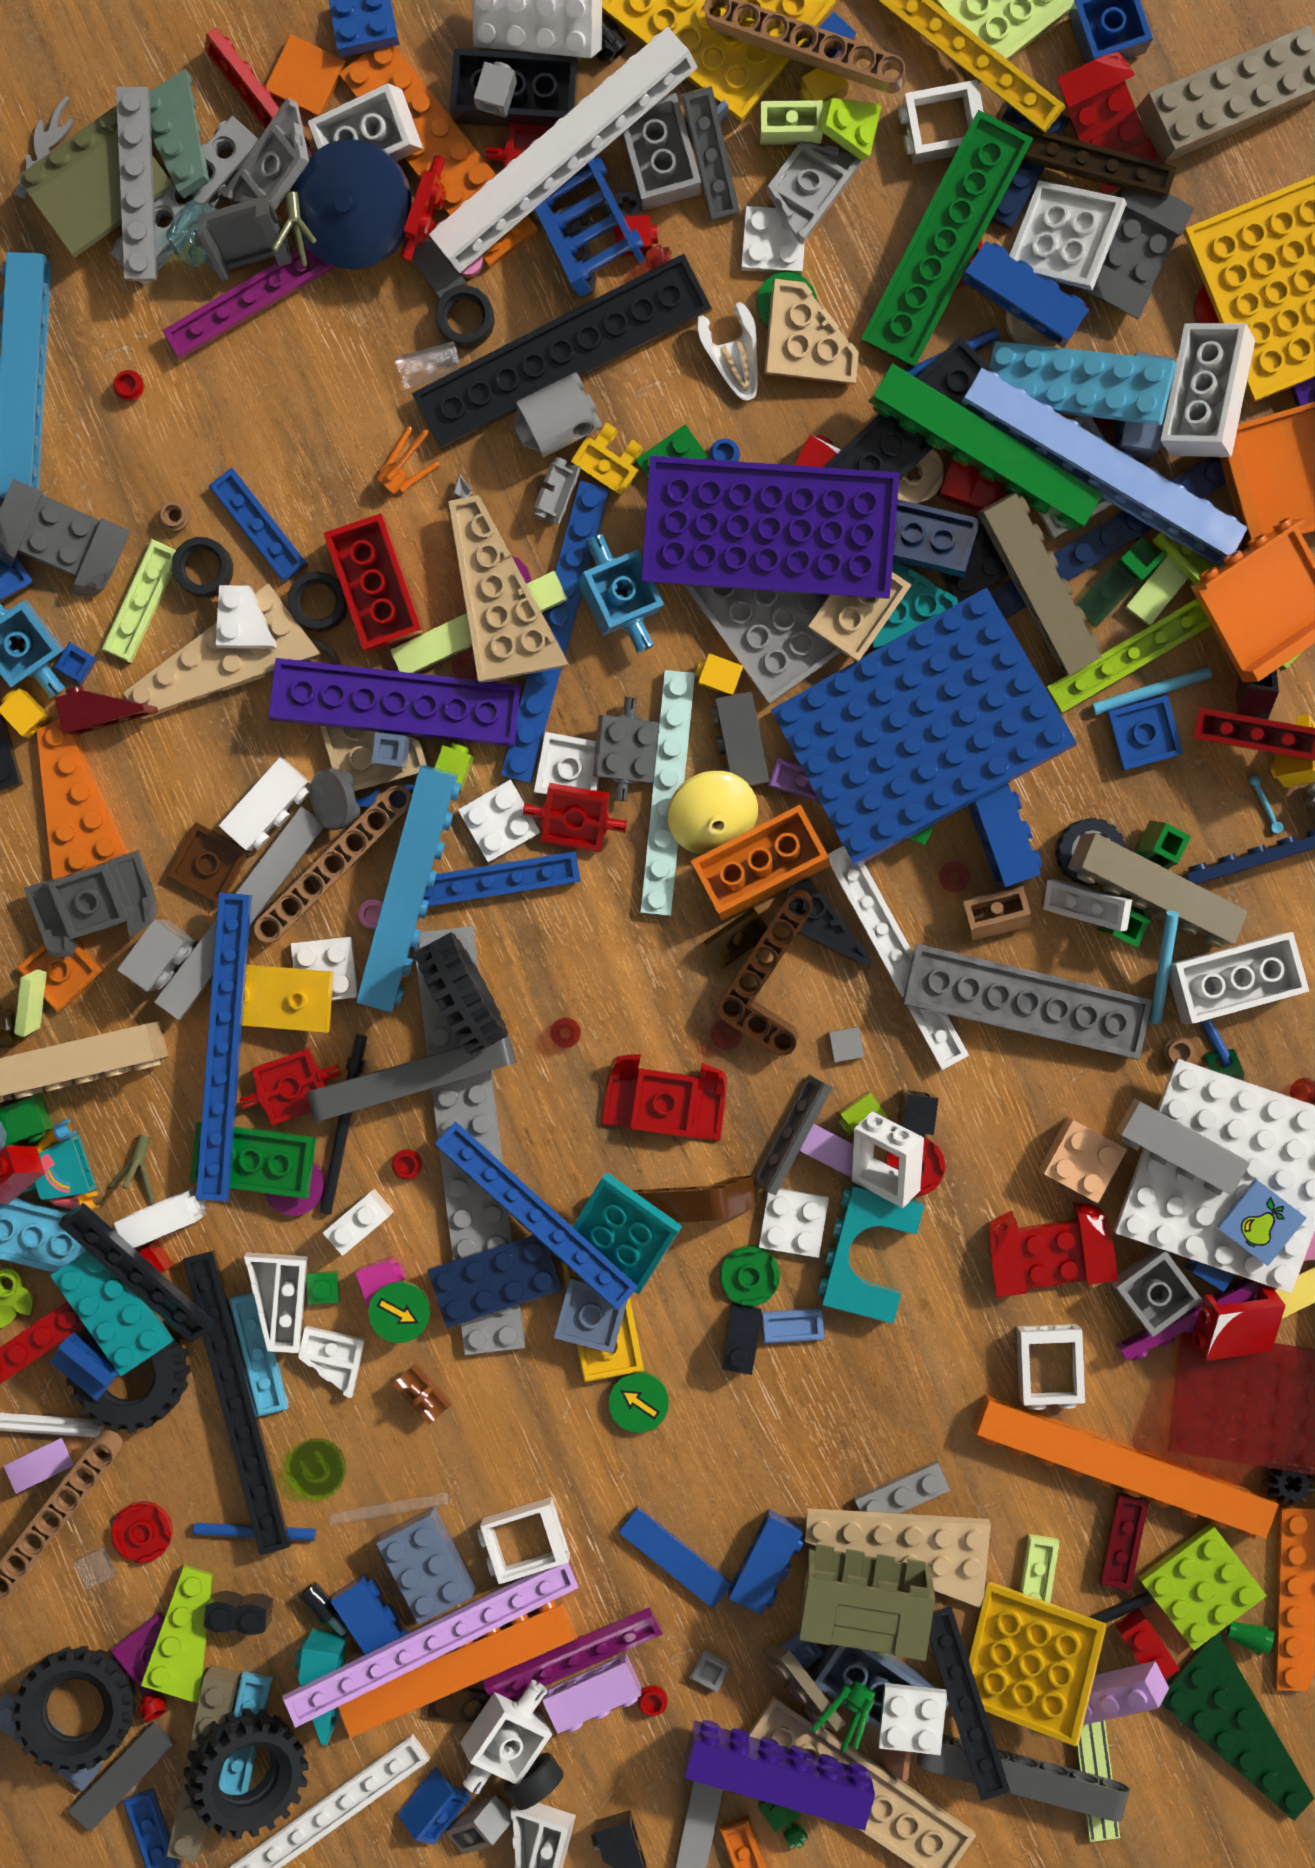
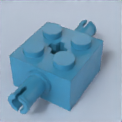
M598 534L596 539L591 537L585 541V544L589 548L596 567L584 571L577 580V583L602 637L617 630L626 629L637 654L652 648L654 643L643 621L657 614L664 606V603L654 583L642 582L643 558L639 550L637 549L618 558H613L603 534ZM616 590L618 593L624 592L625 596L618 595Z
M28 600L22 601L11 610H5L0 603L1 676L10 687H13L28 675L30 678L33 676L50 699L63 690L65 686L62 685L49 668V660L65 649ZM14 636L25 640L23 644L25 650L21 647L17 649L13 647L12 644L15 643Z

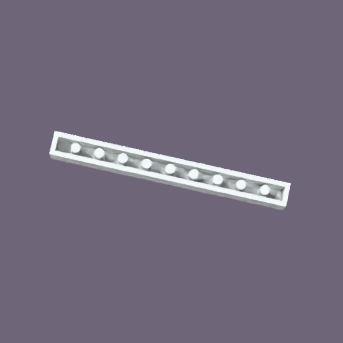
M669 27L665 28L660 34L654 36L636 55L631 56L613 75L607 77L590 95L583 98L575 108L563 118H560L545 134L533 141L530 147L522 154L510 161L507 167L499 174L487 181L469 200L464 201L453 214L440 222L429 235L459 273L694 72L698 67L688 48Z

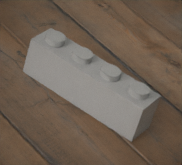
M1135 1098L1116 1130L1123 1136L1121 1142L1135 1150H1138L1140 1146L1151 1151L1149 1157L1163 1165H1166L1167 1161L1177 1165V1173L1192 1181L1197 1176L1206 1181L1203 1187L1219 1196L1222 1191L1232 1196L1250 1165V1162Z

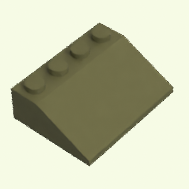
M117 105L17 176L74 258L122 224ZM152 155L155 201L172 189L174 185Z

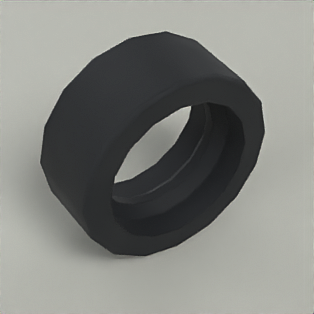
M468 285L455 286L446 291L438 300L435 310L436 323L443 338L451 345L463 349L475 348L484 343L492 334L495 324L493 307L488 297L478 288ZM468 299L474 301L483 312L482 324L472 334H458L448 324L447 314L449 308L459 300Z
M194 537L186 540L177 548L172 558V572L175 580L187 592L198 597H212L219 594V585H229L233 577V562L227 550L217 541L208 537ZM200 549L214 552L221 564L218 577L207 585L193 583L187 577L185 571V563L188 557Z
M319 571L309 572L297 578L290 587L288 595L289 611L294 619L305 628L317 632L328 631L338 626L346 616L348 605L341 584L330 574ZM311 585H326L335 594V609L331 615L324 619L316 620L309 618L301 609L300 600L302 593Z
M542 1753L538 1755L520 1783L517 1785L510 1781L505 1783L504 1792L516 1809L519 1811L526 1810L548 1796L559 1785L564 1772L550 1753Z

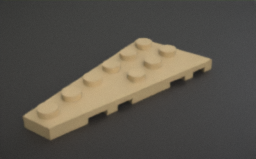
M475 495L448 501L478 682L485 683L570 666L480 496Z
M268 583L256 592L255 596L258 600V606L265 616L269 631L276 641L277 649L218 648L216 646V622L123 692V694L130 701L157 707L158 713L141 717L145 719L177 708L178 705L185 702L206 698L208 694L220 690L226 691L266 677L269 673L274 672L276 658L306 661L309 659L315 660L323 656Z
M807 1508L805 1542L815 1546L816 1544L832 1546L834 1551L846 1553V1549L865 1552L864 1556L875 1558L877 1554L893 1556L895 1561L907 1563V1559L924 1561L926 1566L931 1567L934 1591L982 1608L991 1530L990 1519Z

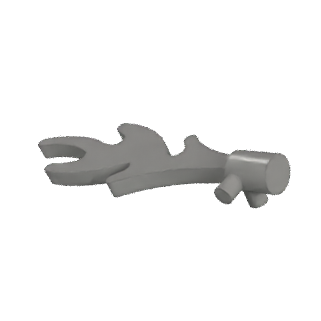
M65 96L55 109L47 132H44L43 121H38L34 132V149L37 160L32 161L31 156L27 154L25 156L26 169L49 154L50 150L56 147L71 130L74 124L72 118H69L62 127H58L61 114L71 101L68 96ZM19 180L13 195L25 201L28 192Z

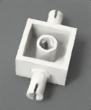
M532 1680L520 1700L515 1702L494 1692L460 1742L470 1764L475 1765L468 1777L463 1781V1785L470 1792L473 1793L474 1791L475 1794H479L491 1774L517 1785L551 1738L552 1733L543 1716L534 1711L548 1692L541 1683Z

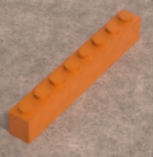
M551 1601L539 1607V1614L529 1618L525 1614L510 1621L512 1624L510 1627L503 1630L498 1627L484 1634V1638L473 1642L472 1640L456 1648L453 1652L444 1654L339 1706L338 1708L349 1738L577 1639L578 1636L565 1603L556 1606L555 1601Z

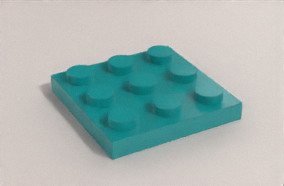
M607 1172L600 1179L573 1225V1228L638 1286L634 1291L638 1295L646 1286L683 1227Z

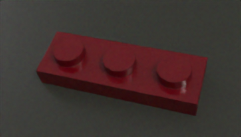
M1117 1492L1099 1577L1101 1585L1131 1591L1149 1505L1147 1498H1137Z

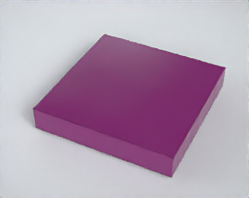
M160 1611L110 1650L145 1697L156 1692V1690L143 1687L141 1684L165 1620Z

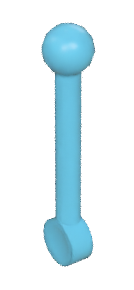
M1252 775L1249 778V784L1255 788L1271 822L1270 831L1278 834L1282 832L1283 825L1277 822L1260 786L1261 778L1258 775Z

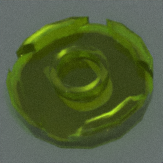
M310 1438L299 1443L290 1453L286 1463V1479L290 1488L299 1496L314 1500H323L332 1496L343 1484L347 1473L346 1459L342 1450L333 1442L323 1438Z

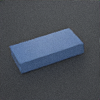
M822 1307L761 1311L763 1343L824 1340Z

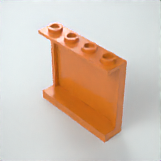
M1315 402L1238 424L1232 457H1219L1235 516L1241 524L1248 527L1242 538L1245 549L1250 547L1248 545L1250 540L1261 534L1268 535L1274 530L1272 526L1287 517H1290L1291 520L1305 519L1306 523L1298 527L1302 535L1314 532Z
M1290 517L1278 521L1272 526L1274 530L1268 535L1261 534L1248 542L1250 547L1242 552L1238 550L1229 554L1223 559L1225 564L1219 568L1212 567L1199 575L1200 580L1191 586L1243 682H1259L1315 643V558L1298 528L1306 523L1304 518L1291 520Z

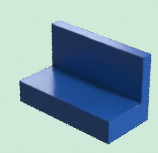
M76 1333L71 1334L58 1347L60 1350L50 1361L52 1365L96 1401L99 1400L119 1375L111 1362Z
M434 1767L398 1815L415 1841L434 1845L471 1799V1796L466 1789L450 1785L440 1769Z

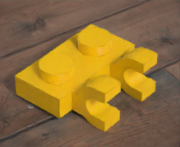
M606 422L595 441L589 436L585 438L570 462L573 465L580 466L582 471L622 497L639 472L632 464L644 449L640 444L631 440L621 457L609 451L607 447L615 439L618 431Z

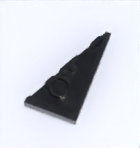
M807 877L790 886L784 900L795 890L808 892L813 900L811 913L798 934L869 969L873 962L869 958L868 953L855 940L846 924L836 911L829 906L826 898L816 889ZM794 899L790 902L791 909L795 912H803L807 909V905L802 899ZM779 924V925H781V926H783V927L789 929L786 925H784V924Z

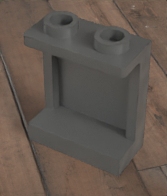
M268 195L197 216V229L194 230L196 242L200 248L205 249L211 271L213 273L217 272L222 282L228 281L229 270L271 257L276 258L279 266L291 263V243L287 235L278 251H272V247L283 227Z

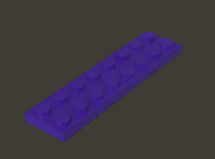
M276 658L268 718L272 721L514 747L521 685L497 682L480 683L478 680Z

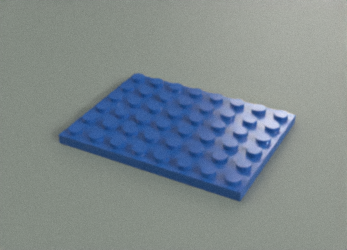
M987 587L866 655L859 662L850 664L771 709L855 867L1077 745L1074 736Z

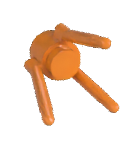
M408 426L387 462L380 468L381 473L376 478L393 494L399 489L405 493L411 485L439 467V462H434L405 480L408 474L402 469V466L428 435L427 430L421 432L396 463V458L413 431V428Z

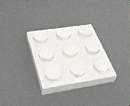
M1039 180L1009 256L1017 262L1022 260L1028 263L1033 268V272L1043 279L1047 277L1057 283L1093 291L1127 203L1121 197Z

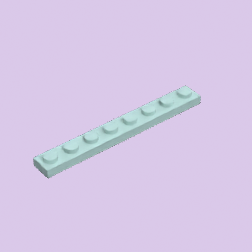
M665 670L641 913L671 916L678 843L672 836L668 826L667 809L673 794L685 780L695 673Z

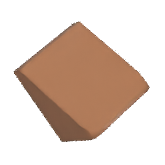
M884 1749L883 1768L899 1780L907 1782L911 1752Z

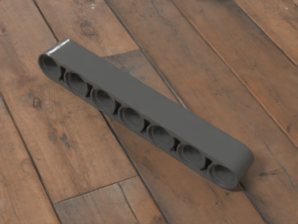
M509 1033L506 1038L472 1056L461 1046L306 1092L314 1122L322 1121L517 1063Z
M943 1734L941 1755L918 1753L916 1764L920 1768L974 1783L960 1738ZM997 1749L1011 1791L1009 1793L1110 1821H1122L1130 1792L1129 1787L1125 1784L1109 1778Z

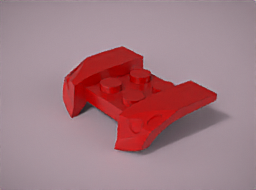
M1120 52L1102 56L1057 78L1058 85L1066 102V112L1077 140L1161 163L1151 139L1146 137L1125 80L1135 76V73ZM1097 182L1102 194H1109L1120 189L1119 187Z
M641 1054L617 1056L612 1060L606 1084L601 1124L721 1141L728 1079L725 1072L701 1063L699 1077L639 1068Z
M1072 1202L1075 1220L1018 1227L1013 1211H1009L992 1220L989 1229L996 1298L1026 1294V1289L1082 1281H1086L1088 1285L1118 1281L1114 1243L1107 1217L1098 1206Z

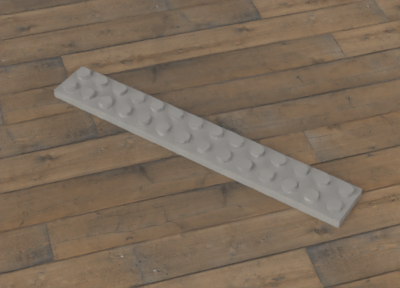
M474 926L421 932L416 948L414 947V951L452 932L461 941L464 949L467 950L479 971ZM416 961L427 1055L430 1056L463 1046L458 1042L456 1035L452 1033L449 1024L440 1013V1009L437 1003L434 1002L431 991L425 984L424 976L420 972L419 964ZM492 1071L432 1088L438 1140L456 1121L503 1164ZM439 1150L453 1260L512 1241L510 1214ZM521 1304L461 1323L465 1355L526 1347Z

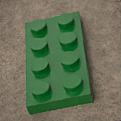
M202 1121L196 1122L190 1183H197ZM234 1126L230 1188L304 1199L309 1198L316 1137Z

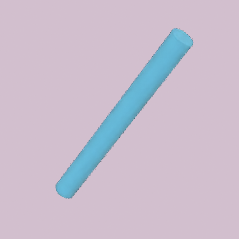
M1209 666L1092 703V710L1094 715L1114 710L1211 679L1212 672Z
M1176 911L1166 912L1149 1022L1155 1025L1162 1023L1179 913Z

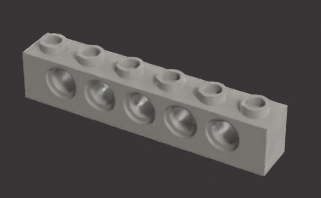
M233 115L228 121H223L218 125L214 137L207 144L201 145L205 152L208 172H213L209 180L210 182L191 194L192 200L188 204H180L182 196L177 191L174 182L172 189L154 201L157 272L197 228V216L211 212L224 198L222 193L259 140ZM225 149H233V153L229 158H220L221 153ZM172 217V222L169 226L165 228L159 227L163 218ZM120 236L114 243L110 254L124 267L122 236ZM149 281L139 282L145 286Z

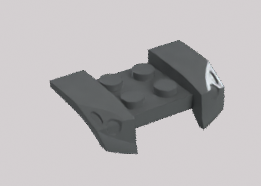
M1120 188L1113 196L1124 198L1127 204L1093 291L1080 289L1131 317L1139 319L1152 293L1151 288L1176 238L1181 236L1194 208L1170 194L1167 200H1162Z
M13 479L0 508V559L12 568L17 553L23 554L76 577L70 594L98 595L105 588L116 567L130 530L103 518L101 520L93 518L42 495L43 492Z
M139 850L112 858L108 862L24 888L49 956L71 957L77 948L75 938L126 921L128 933L132 937L151 924L157 914L153 886Z

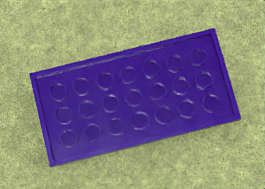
M650 455L642 582L890 599L900 473Z

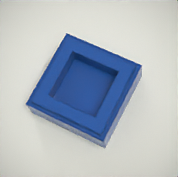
M69 642L54 668L82 685L98 659Z

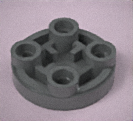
M335 768L321 770L315 774L311 782L310 800L314 814L318 821L329 830L346 828L352 820H356L360 816V807L355 801V794L352 788L354 779L348 771L341 772Z

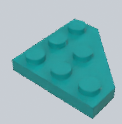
M893 561L892 572L911 584V587L873 640L872 648L877 649L953 607L958 604L957 598L947 591L945 592L914 570Z

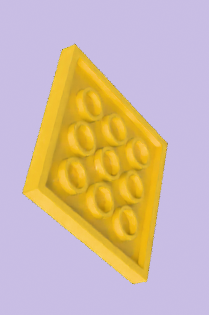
M989 1582L986 1587L969 1658L985 1712L1076 1747L1079 1744L1107 1624L1002 1585Z

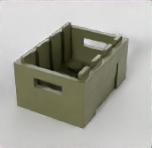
M816 1544V1548L809 1547L800 1604L799 1640L893 1654L897 1657L926 1661L935 1605L931 1567L926 1566V1562L907 1559V1563L895 1561L893 1556L877 1554L876 1558L864 1556L865 1552L850 1549H846V1553L834 1551L832 1546Z

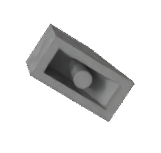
M494 1795L480 1800L445 1830V1833L464 1855L493 1846L512 1823L513 1819H511V1813L508 1811L507 1804Z

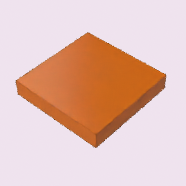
M290 34L266 87L272 96L282 101H285L288 97L297 102L300 110L318 117L324 113L340 80L339 73L346 68L347 63L346 60Z
M77 941V948L71 957L49 956L46 945L43 943L16 968L23 976L37 969L47 972L44 999L57 1013L61 1012L104 972Z

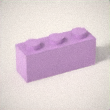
M624 1653L548 1688V1692L544 1695L542 1701L557 1734L565 1730L569 1733L579 1729L583 1722L591 1718L599 1720L607 1716L610 1710L620 1705L627 1707L635 1703L638 1697L641 1696V1684L627 1653Z
M1156 1661L1095 1675L1083 1725L1159 1708L1169 1687Z

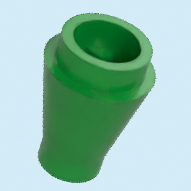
M1233 1621L1228 1625L1226 1638L1233 1640L1258 1656L1261 1654L1269 1655L1274 1641V1631L1268 1630V1626Z

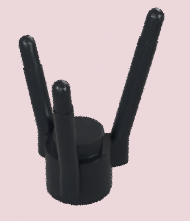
M602 12L609 27L607 28L602 22V50L596 56L600 61L607 58L609 62H613L622 55L628 44L625 42L626 38L619 31L616 23Z

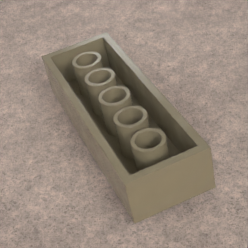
M1310 25L1149 92L1136 109L1161 163L1171 161L1314 100L1315 35Z

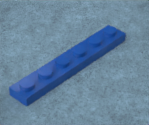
M576 851L440 873L436 876L433 889L427 888L424 900L429 901V907L580 882Z

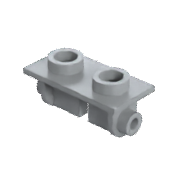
M555 457L554 462H550L544 479L545 483L551 485L550 490L541 487L536 503L533 506L535 509L534 515L539 517V520L560 524L572 490L576 485L581 469L580 466L566 464L567 461L559 457Z

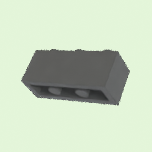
M752 691L716 698V706L711 707L714 725L720 724L722 736L716 737L720 755L726 754L728 766L722 767L723 771L741 777L750 787L769 784L770 781Z

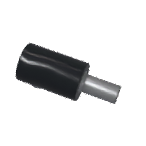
M316 1581L299 1595L298 1598L322 1625L328 1622L340 1637L348 1631L346 1625L336 1615L337 1611L330 1602L331 1598Z

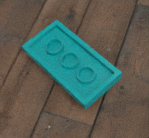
M85 1251L50 1275L120 1377L174 1340L154 1310L88 1251Z

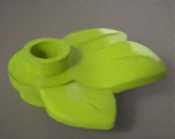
M12 1268L0 1270V1328H4L15 1319L17 1313L31 1315L33 1310V1297L23 1287L21 1275ZM5 1278L11 1279V1288H7L4 1285Z

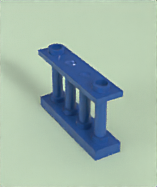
M600 156L589 161V166L575 173L535 208L570 283L580 297L591 291L586 281L590 277V273L624 253L632 250L639 263L645 260L640 250L644 243L636 229L630 230L604 178L608 171ZM592 178H596L601 190L560 214L558 211L553 213L551 206L555 204V200ZM604 202H608L613 212L612 215L572 238L570 236L565 238L562 231L566 229L568 223ZM618 225L620 226L625 239L585 262H582V260L576 261L574 255L578 253L577 249Z

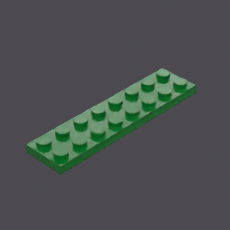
M980 110L977 111L861 337L862 341L910 366H916L1033 140L1032 137Z

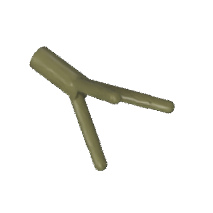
M293 191L287 192L285 195L288 220L277 237L272 251H278L290 228L293 226L301 265L305 267L307 266L301 231L312 244L316 243V238L300 218L298 193Z
M139 1134L132 1160L109 1186L111 1189H114L126 1176L122 1187L127 1189L139 1166L149 1202L154 1204L155 1197L144 1163L151 1137Z

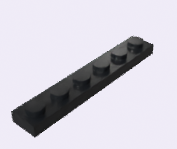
M80 1204L61 1218L58 1225L188 1342L191 1343L212 1330L215 1321L86 1204Z
M947 1606L934 1610L929 1641L947 1692L948 1701L981 1801L1009 1793L1011 1791L952 1607Z

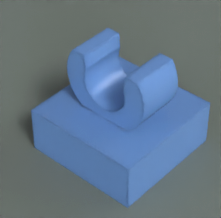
M798 1631L781 1644V1647L790 1650L800 1665L806 1669L824 1655V1650L818 1643L799 1640L800 1631Z

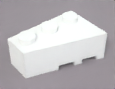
M247 1252L244 1259L248 1268L267 1351L299 1353L308 1256Z
M541 1803L521 1811L513 1805L510 1810L511 1819H513L514 1837L512 1840L513 1849H515V1868H563L576 1815Z

